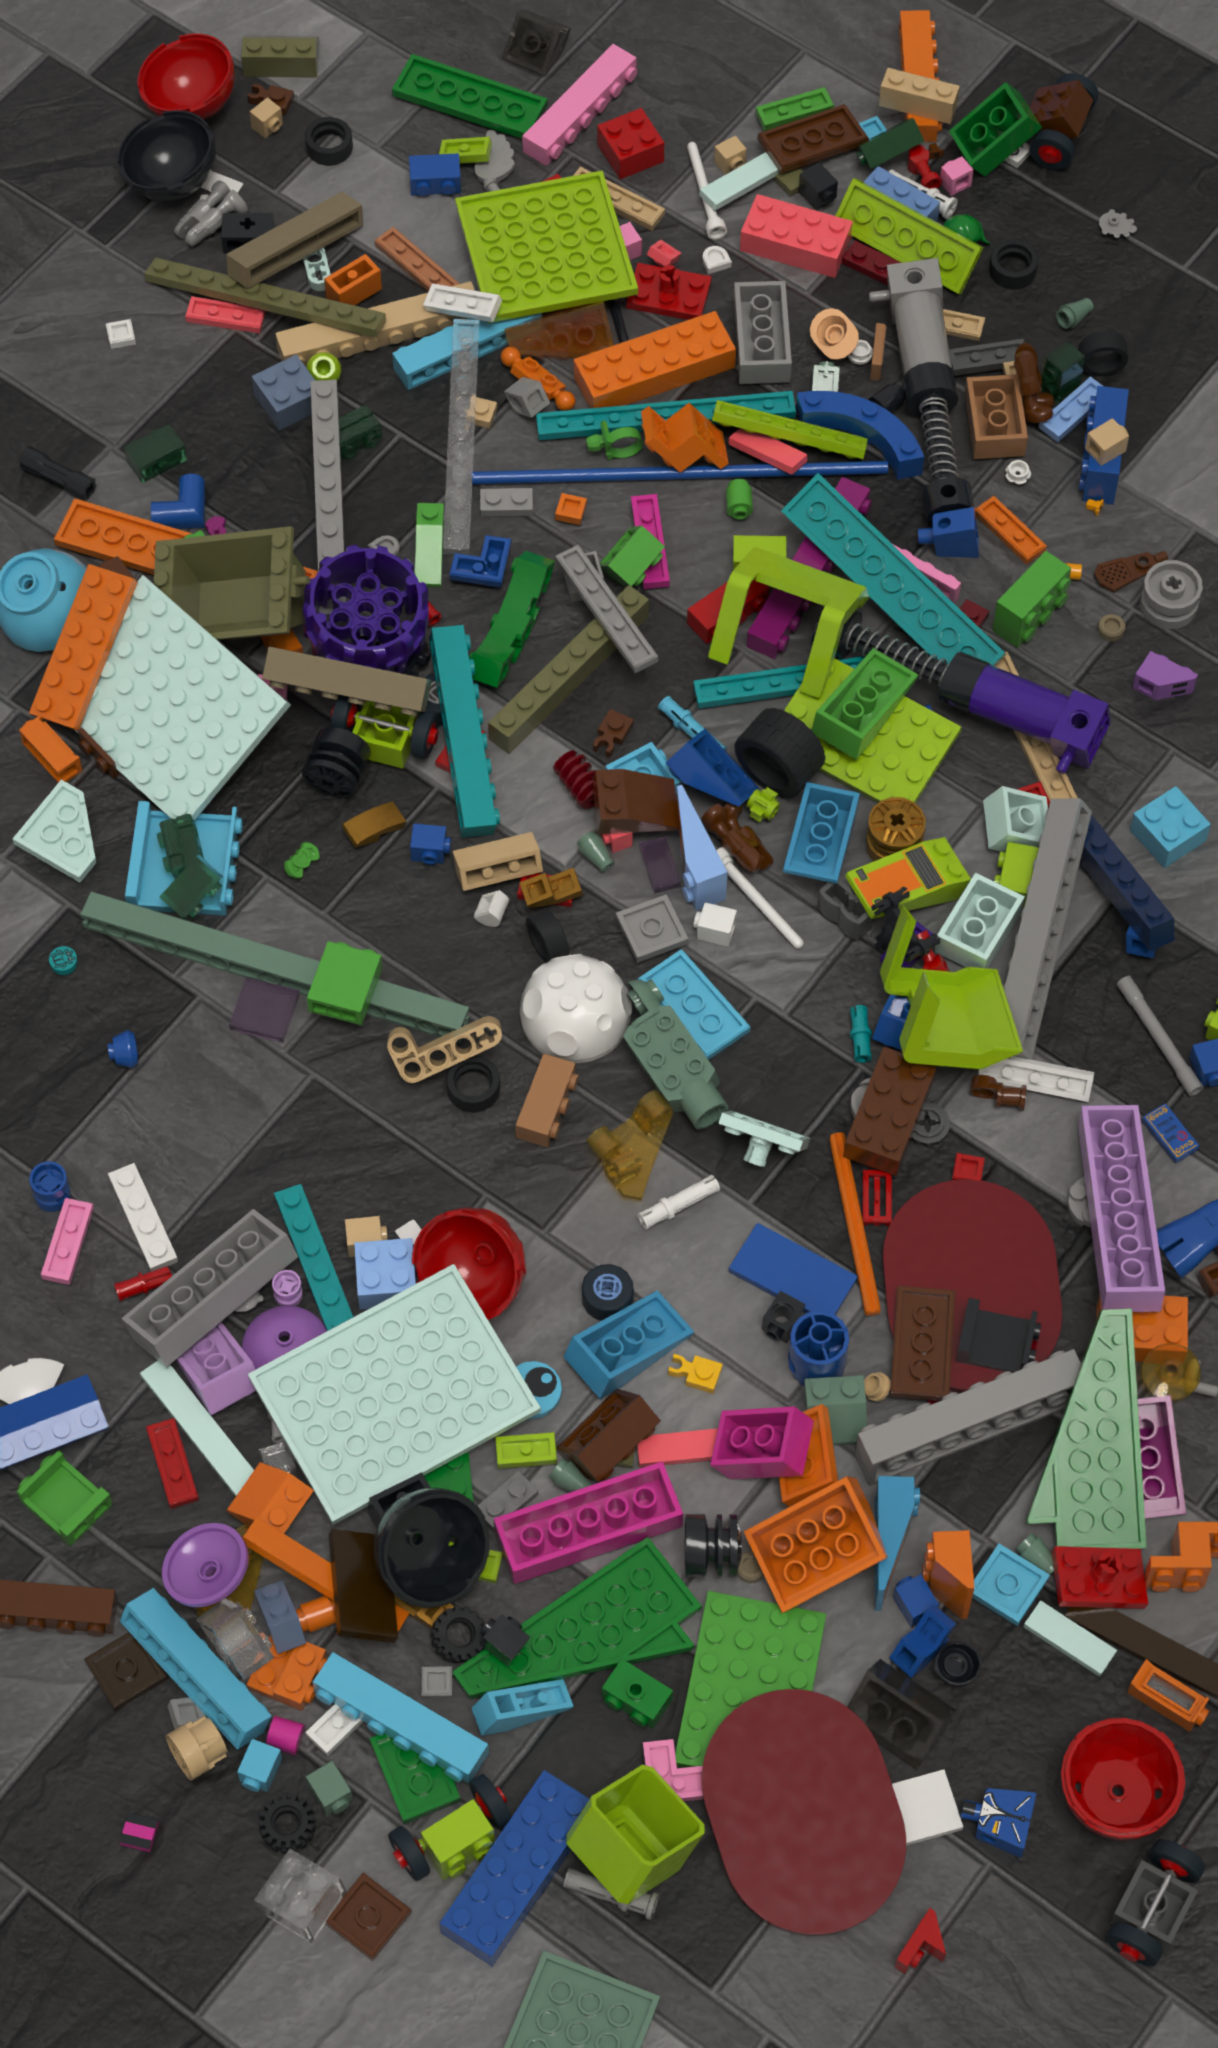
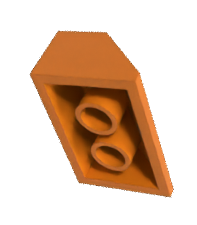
M970 1531L933 1532L931 1542L926 1543L924 1564H922V1577L925 1582H928V1587L934 1597L960 1619L968 1618L974 1592Z

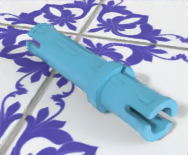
M670 696L665 697L660 702L658 709L674 722L673 725L677 729H682L691 738L705 729L692 717V713L688 709L684 710ZM712 735V737H713V738L722 746V748L726 751V750H727V747L724 746V745H722V744Z

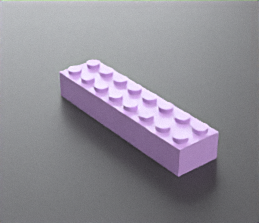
M1138 1105L1081 1106L1078 1132L1102 1310L1132 1308V1312H1161L1165 1286Z

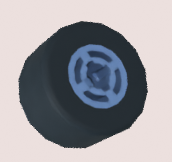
M612 1264L599 1265L591 1269L584 1277L582 1283V1303L587 1313L593 1318L602 1321L633 1303V1281L628 1272L621 1267Z

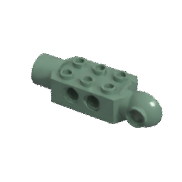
M650 979L647 982L642 980L627 981L631 988L627 995L641 1015L628 1026L623 1035L628 1048L673 1113L684 1111L696 1129H704L720 1120L721 1114L728 1111L729 1108L717 1090L720 1080L716 1070L670 1005H661L664 997L653 980Z

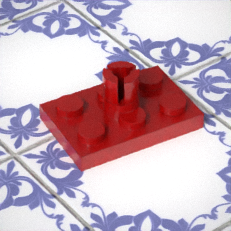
M637 263L634 276L638 286V295L628 296L626 309L685 320L703 315L712 283V276L681 271L678 268L675 270L673 265L659 267Z
M1055 1546L1051 1551L1059 1606L1145 1609L1149 1604L1141 1549Z

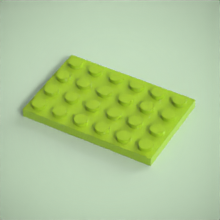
M834 658L830 676L821 697L816 698L800 692V685L784 711L796 716V718L804 722L812 730L816 711L850 675L854 668ZM904 696L876 737L857 759L852 758L818 737L826 756L825 763L819 771L877 803L891 797L906 798L916 803L961 733L962 727Z

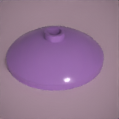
M296 1306L274 1307L264 1311L250 1323L243 1337L242 1349L253 1362L255 1369H258L327 1332L321 1320L306 1309ZM282 1336H288L290 1338L286 1342H282L279 1340Z
M207 1523L188 1530L172 1544L165 1556L162 1566V1579L167 1592L177 1602L189 1607H205L223 1600L237 1588L246 1573L249 1559L247 1545L235 1529L225 1524Z

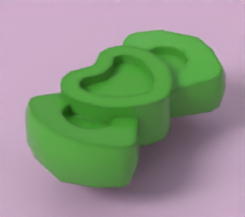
M303 842L300 849L296 850L295 855L290 856L289 860L284 862V870L287 875L294 879L302 878L303 868L308 867L311 861L319 859L318 848L310 842Z

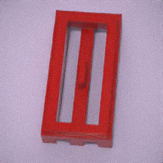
M863 1170L862 1220L864 1226H868V1223H872L874 1226H880V1224L890 1226L892 1221V1174L881 1170ZM869 1177H874V1216H869ZM880 1177H885V1216H880Z

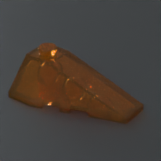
M603 301L570 307L504 328L509 347L517 348L521 355L578 358L614 345Z

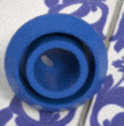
M129 1030L113 1037V1043H108L109 1059L115 1060L116 1065L134 1068L138 1064L135 1033Z

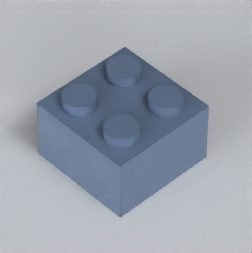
M297 354L252 376L254 396L279 431L312 415L311 381H315V379Z

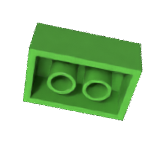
M1045 551L997 601L992 631L1016 648L1024 641H1030L1036 632V628L1040 624L1045 625L1055 608H1061L1067 601V589L1071 583L1069 579L1071 567Z

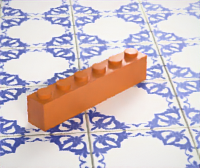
M930 10L900 11L901 67L903 72L939 80L934 75L938 73V59H933V55H936L937 45L936 39H932V36L935 35V20L930 21ZM905 113V120L914 118L924 142L937 141V132L942 131V122Z

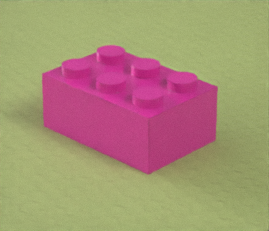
M795 1406L722 1411L710 1466L729 1479L803 1476L814 1420Z

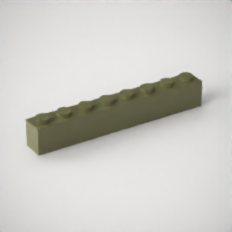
M630 585L616 597L637 628L649 617V599ZM596 618L488 722L489 740L510 754L617 649Z

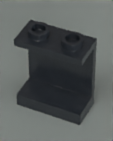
M968 1299L956 1362L1014 1373L1022 1370L1024 1365L1035 1360L1036 1350L1031 1349L1032 1340L1038 1341L1042 1323L1036 1322L1038 1312L1032 1311L1030 1320L979 1310L980 1300Z

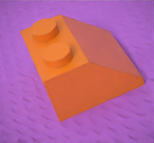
M260 1462L226 1511L248 1527L258 1517L280 1532L285 1533L314 1490L292 1474Z

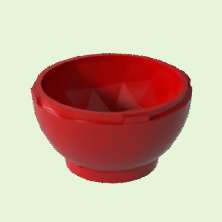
M1110 1718L1085 1727L1070 1743L1064 1755L1061 1769L1063 1794L1068 1807L1075 1817L1090 1831L1105 1838L1118 1841L1147 1837L1164 1827L1177 1812L1183 1799L1186 1783L1184 1767L1173 1742L1156 1728L1129 1718ZM1077 1783L1080 1784V1792L1076 1790L1075 1785ZM1120 1788L1123 1791V1795L1115 1796L1112 1789ZM1159 1790L1161 1797L1155 1799V1791Z

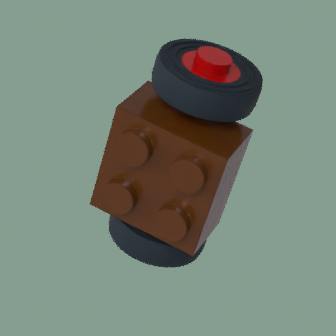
M1076 73L1064 74L1057 80L1055 85L1041 87L1035 93L1030 109L1039 121L1042 129L1031 137L1032 141L1029 152L1033 160L1045 168L1052 170L1064 169L1071 163L1074 157L1075 147L1070 139L1079 136L1087 114L1095 106L1099 95L1095 83L1086 76Z

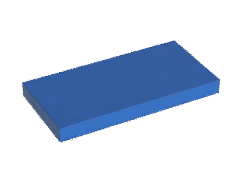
M759 1223L755 1225L729 1267L731 1274L774 1297L782 1291L806 1304V1314L811 1311H826L836 1315L858 1280L857 1275Z

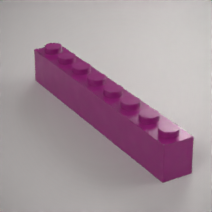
M842 477L835 489L859 513L867 515L872 505V501L869 500L870 488ZM807 536L792 558L793 561L826 573H832L836 566ZM774 588L747 632V648L776 659L780 651L784 652L786 650L791 632L798 630L803 612H808L813 602Z

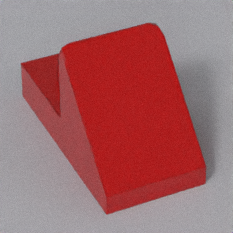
M931 1908L928 1909L896 1960L895 1968L904 1974L907 1973L910 1967L917 1968L925 1954L921 1949L942 1962L945 1959L946 1952L936 1913Z

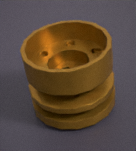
M891 797L880 801L873 807L869 814L866 837V850L873 861L923 842L926 818L922 809L915 802L906 798Z

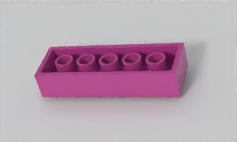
M661 1461L493 1518L494 1532L503 1552L513 1583L517 1584L640 1542L647 1537L651 1538L683 1527V1512L664 1463Z

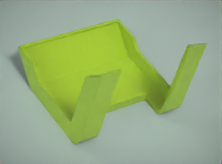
M754 547L732 571L728 579L708 657L728 665L751 582L756 578L757 582L825 606L818 623L800 689L802 693L820 698L830 676L843 626L855 610L862 608L870 598L867 588Z
M903 905L880 969V975L884 989L888 994L908 996L911 1005L899 1038L904 1059L914 1064L983 1069L1023 1052L997 969L966 967L956 972L901 967L916 925V920Z

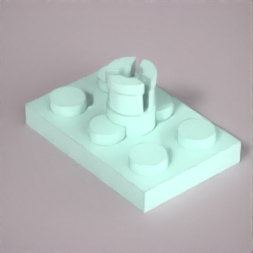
M732 1110L723 1112L719 1120V1124L725 1126L724 1131L738 1136L745 1133L751 1135L743 1160L762 1167L766 1165V1159L773 1143L779 1144V1150L795 1154L807 1149L811 1139Z

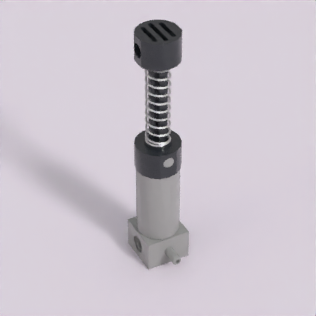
M938 258L887 265L888 290L869 293L870 302L889 300L892 323L896 324L907 407L909 412L921 417V420L924 422L922 428L926 431L923 435L927 438L925 445L929 447L926 453L930 455L927 461L931 464L929 471L932 472L930 478L933 482L923 489L922 498L926 522L931 528H933V515L936 513L974 507L970 483L965 479L959 478L957 474L958 468L955 465L954 443L950 431L951 425L948 412L957 405L958 394L944 321L943 289Z

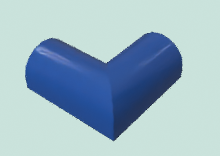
M197 474L181 476L179 478L178 501L151 502V521L176 529L205 528L204 478Z
M485 535L481 557L454 553L450 580L501 588L511 547V539Z

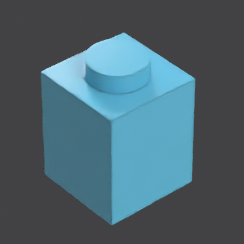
M252 1739L237 1771L242 1786L254 1792H258L259 1789L268 1792L282 1761L281 1750Z

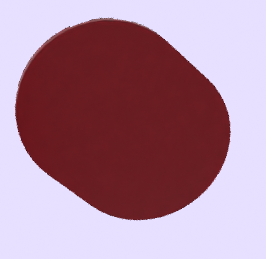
M972 1179L950 1180L930 1186L911 1197L899 1209L887 1230L883 1248L887 1319L892 1340L894 1341L897 1286L956 1290L950 1391L963 1393L978 1382L986 1384L1004 1373L1003 1371L956 1362L969 1298L980 1300L979 1310L1030 1320L1032 1311L1038 1312L1036 1322L1042 1324L1038 1341L1032 1340L1031 1349L1036 1350L1034 1361L1039 1363L1047 1360L1058 1342L1062 1324V1303L1054 1241L1047 1224L1036 1209L1024 1198L1003 1186Z
M784 1689L761 1694L741 1704L723 1720L712 1736L706 1750L701 1773V1789L705 1810L723 1867L735 1893L763 1921L778 1929L805 1936L832 1935L854 1928L866 1921L883 1906L892 1894L901 1876L906 1855V1831L903 1816L882 1753L869 1728L852 1710L837 1700L817 1692L802 1689Z

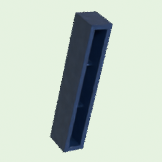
M1091 814L1080 863L1149 951L1173 942L1174 917Z

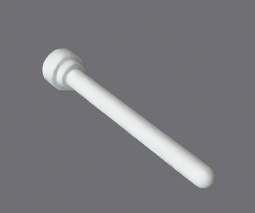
M690 142L687 145V149L700 190L707 186L708 182L695 142ZM703 200L708 217L705 226L707 235L713 240L721 239L727 234L725 222Z
M724 847L717 849L716 851L727 870V875L795 948H802L804 942L801 937L733 865L732 855Z

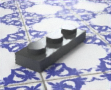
M1016 339L949 349L954 375L1002 369L1003 363L1015 361L1016 349L1024 343V340Z

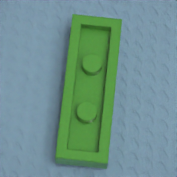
M823 87L757 106L755 114L763 130L767 131L832 109L834 104L826 88Z

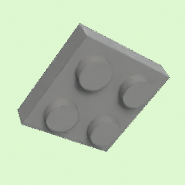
M667 894L616 912V920L637 963L688 944V937Z

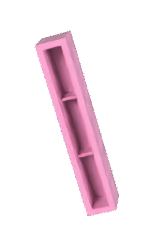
M612 44L522 136L523 152L545 166L553 159H557L562 150L568 144L574 142L577 134L583 128H587L598 113H602L612 98H616L621 93L622 88L628 82H632L637 75V57Z

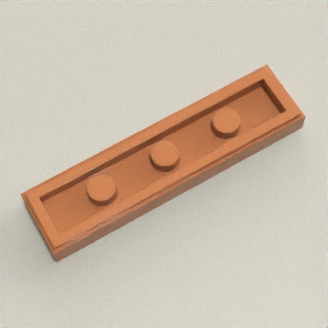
M390 228L374 240L375 246L428 292L432 283L450 287L460 284L396 228Z

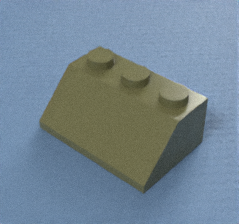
M319 36L243 37L241 59L244 77L317 78Z

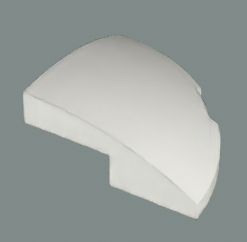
M29 1358L27 1362L15 1366L8 1365L0 1371V1399L11 1404L53 1388L64 1364L52 1359Z

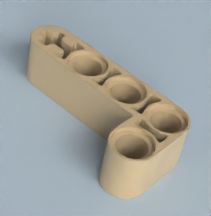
M486 1016L418 1047L408 1029L397 1027L391 1030L388 1035L387 1048L401 1077L409 1083H415L494 1047L501 1040L502 1029L498 1019ZM489 1027L490 1030L494 1031V1035L489 1036L488 1033H484V1028ZM473 1032H476V1036L479 1037V1043H476L475 1034ZM397 1037H403L408 1041V1044L403 1048H397L392 1042ZM460 1038H467L470 1040L471 1045L466 1049H460L455 1043ZM435 1050H441L446 1056L440 1061H435L430 1057V1054ZM409 1062H416L419 1064L420 1069L417 1072L411 1073L405 1069V1065Z

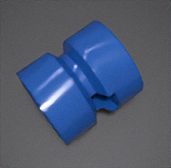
M50 1161L42 1162L33 1168L29 1181L35 1203L40 1209L47 1212L60 1211L65 1198H71V1191L64 1168L60 1164Z

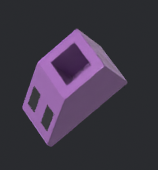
M1150 651L1135 674L1132 689L1154 700L1190 694L1195 690L1198 674L1188 667H1182L1170 661L1164 655H1158Z

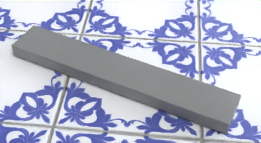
M576 545L556 555V563L634 673L657 663V654L580 546Z

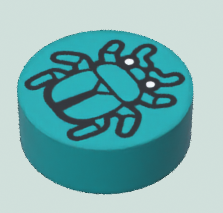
M57 947L49 956L50 967L58 975H68L77 968V955L70 947Z

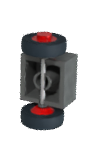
M1165 1839L1156 1840L1149 1853L1150 1860L1158 1868L1141 1860L1110 1922L1112 1926L1106 1937L1107 1943L1124 1958L1149 1967H1153L1158 1963L1162 1952L1167 1954L1198 1892L1197 1889L1184 1882L1197 1883L1205 1870V1863L1199 1856L1185 1846Z

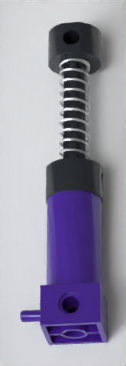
M856 610L844 624L835 657L845 659L852 648L853 653L859 650L862 652V656L868 654L873 648L917 673L919 680L925 677L929 683L932 681L937 682L938 687H940L939 700L965 712L974 713L1052 745L1053 754L1061 758L1056 767V771L1061 774L1066 773L1071 762L1089 769L1111 724L1109 703L1073 689L1071 696H1066L992 666L986 661L961 651L947 664L945 658L938 660L936 654L928 656L926 650L920 653L917 647L909 648L908 643L901 645L898 639L891 641L889 635L881 637L879 631L872 633L869 627L862 629V613ZM820 614V616H819V618H818V620H817V622H816V624H815L814 630H813L812 639H811V646L813 645V642H814V638H815V634H816V631H817V627H818V623H819L821 614Z

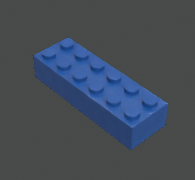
M544 1770L440 1921L441 1934L493 1967L570 1853L571 1849L566 1844V1835L589 1801V1798Z

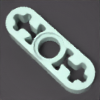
M323 247L303 258L309 286L315 291H324V278L331 275ZM313 255H318L321 257V260L318 262H310L308 258ZM320 270L321 278L323 280L317 279L316 271Z

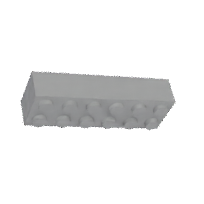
M252 1209L121 1319L133 1341L165 1367H168L274 1278L278 1272L293 1262L298 1255L288 1235L256 1210Z

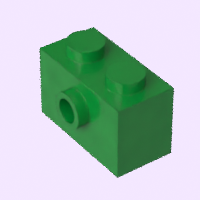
M621 1659L602 1687V1698L604 1703L615 1711L621 1709L629 1714V1718L635 1724L641 1727L647 1725L654 1729L673 1700V1690L624 1659Z

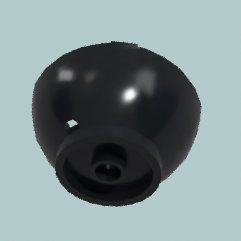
M437 1487L420 1489L405 1494L388 1508L381 1518L375 1533L374 1558L378 1573L383 1582L399 1599L410 1605L422 1608L440 1607L457 1599L464 1598L475 1588L474 1585L486 1565L489 1555L490 1538L485 1520L486 1517L477 1504L458 1492ZM419 1533L417 1541L413 1543V1536ZM449 1536H454V1544L449 1546Z

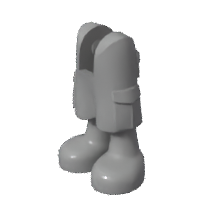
M218 180L211 188L212 192L206 200L199 199L189 209L187 214L179 220L174 229V233L179 238H185V242L191 247L197 245L222 227L223 213H249V209L241 196L233 189L230 191L228 185L223 181Z

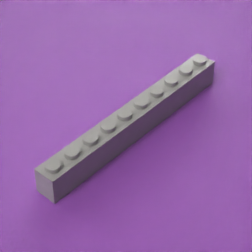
M337 380L311 381L318 572L319 562L325 557H335L345 552ZM340 597L338 600L340 602H347V597ZM332 599L329 607L320 606V613H324L327 617V622H329L330 614L333 611ZM343 621L335 623V625H337L338 627H344L348 625L346 622Z
M1081 798L1051 799L1049 809L1045 814L1046 822L1043 834H1041L1039 839L1040 846L1037 858L1033 863L1031 883L1027 887V899L1025 907L1021 912V923L1019 931L1015 936V948L1013 956L1009 961L1007 980L1003 986L1023 1048V1052L1014 1055L1015 1057L1030 1060L1033 1058L1092 810Z

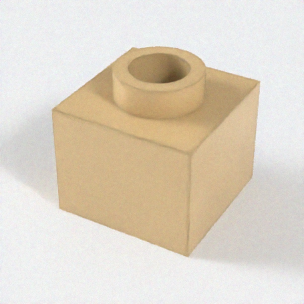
M266 98L250 111L251 128L264 138L278 131L283 125L281 108L269 98Z
M735 135L715 146L714 163L726 175L746 164L747 148Z

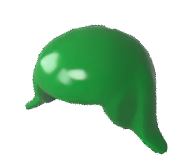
M968 214L954 215L943 223V226L973 242L982 241L986 244H991L984 237L981 223Z

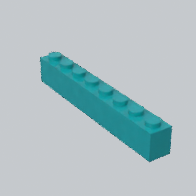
M464 625L431 628L429 644L461 838L494 835L496 826L500 824V814L498 808L494 809L493 800L496 799V790L494 783L489 781V774H491L492 768L490 758L485 757L484 750L487 749L486 733H481L480 725L483 724V713L481 708L477 709L476 700H479L478 684H473L472 675H475L474 660L469 659L468 651L471 650L470 636L465 634Z

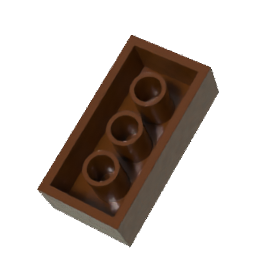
M883 1047L845 1141L843 1157L897 1176L933 1085L937 1065L909 1063L904 1059L903 1053Z

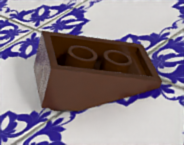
M626 769L595 771L592 787L597 834L679 831L674 779Z

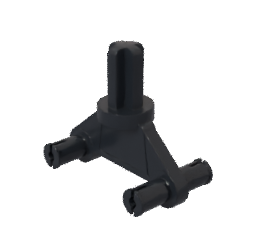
M902 887L894 893H886L881 901L871 906L872 911L879 908L874 912L875 915L878 916L883 912L885 914V925L882 928V933L876 937L877 943L875 945L877 948L888 949L900 914L899 902L910 896L909 891L904 893L908 890L906 887ZM913 931L908 950L905 954V957L910 956L905 961L909 963L918 956L924 957L929 954L931 948L940 944V938L932 941L938 935L932 934L923 940L919 939Z

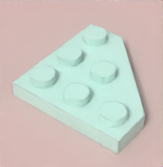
M60 780L14 836L13 843L79 883L96 864L84 793L67 782Z

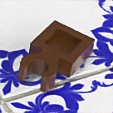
M252 84V92L256 93V95L250 93L247 95L248 102L253 105H258L266 98H269L281 108L282 115L285 116L294 99L293 90L270 85L269 89L266 90L260 84Z
M610 709L598 728L599 737L594 740L593 751L597 752L600 746L608 747L606 749V757H611L614 752V743L623 744L634 726V719Z

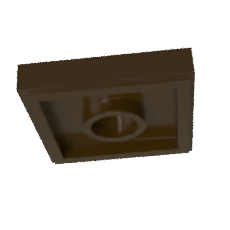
M130 1632L84 1658L87 1667L115 1711L168 1680L161 1666Z

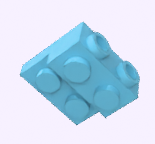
M652 742L605 766V770L626 769L672 778L675 783L676 795L677 786L682 783L680 779L674 777L670 772L669 766L666 764L667 758L661 749L657 750Z

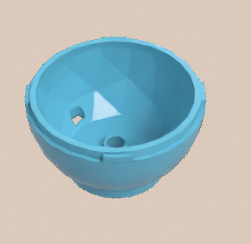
M43 548L16 555L3 566L0 571V627L15 645L36 652L55 649L87 569L85 564L66 552ZM62 584H66L65 591H60Z

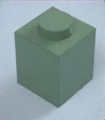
M333 1761L306 1776L307 1785L326 1816L332 1812L334 1814L341 1813L349 1807V1802L353 1800L351 1790Z

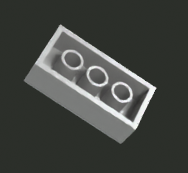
M785 281L734 282L733 303L739 384L791 382L792 359Z

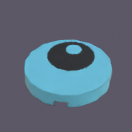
M536 1361L521 1363L516 1368L541 1407V1412L529 1419L543 1418L560 1403L562 1395L561 1380L555 1370L545 1363Z

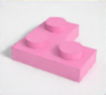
M673 1739L643 1742L646 1766L653 1767L684 1802L703 1800L701 1789L703 1766L677 1769Z

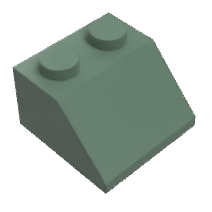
M864 1375L805 1379L803 1390L805 1411L823 1404L829 1411L833 1445L856 1444L858 1433L867 1426Z

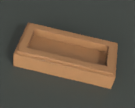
M876 323L870 380L876 381L881 379L886 326L881 323Z

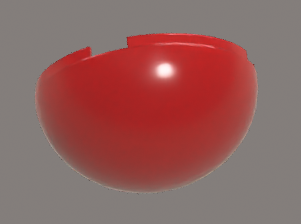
M199 33L181 35L179 40L167 45L165 43L161 44L146 58L138 74L137 84L139 93L146 106L158 117L162 116L165 111L182 110L194 113L203 120H206L225 105L232 93L235 81L234 62L229 50L219 39Z

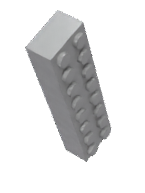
M1075 1350L1055 1352L1045 1361L1039 1363L1038 1361H1032L1024 1365L1022 1370L1014 1373L1010 1371L998 1375L995 1380L986 1384L978 1382L963 1393H950L935 1404L925 1403L918 1406L912 1413L906 1415L902 1413L896 1414L889 1418L886 1423L878 1426L871 1424L864 1427L858 1433L855 1457L868 1485L876 1484L878 1476H897L1064 1410L1081 1366Z

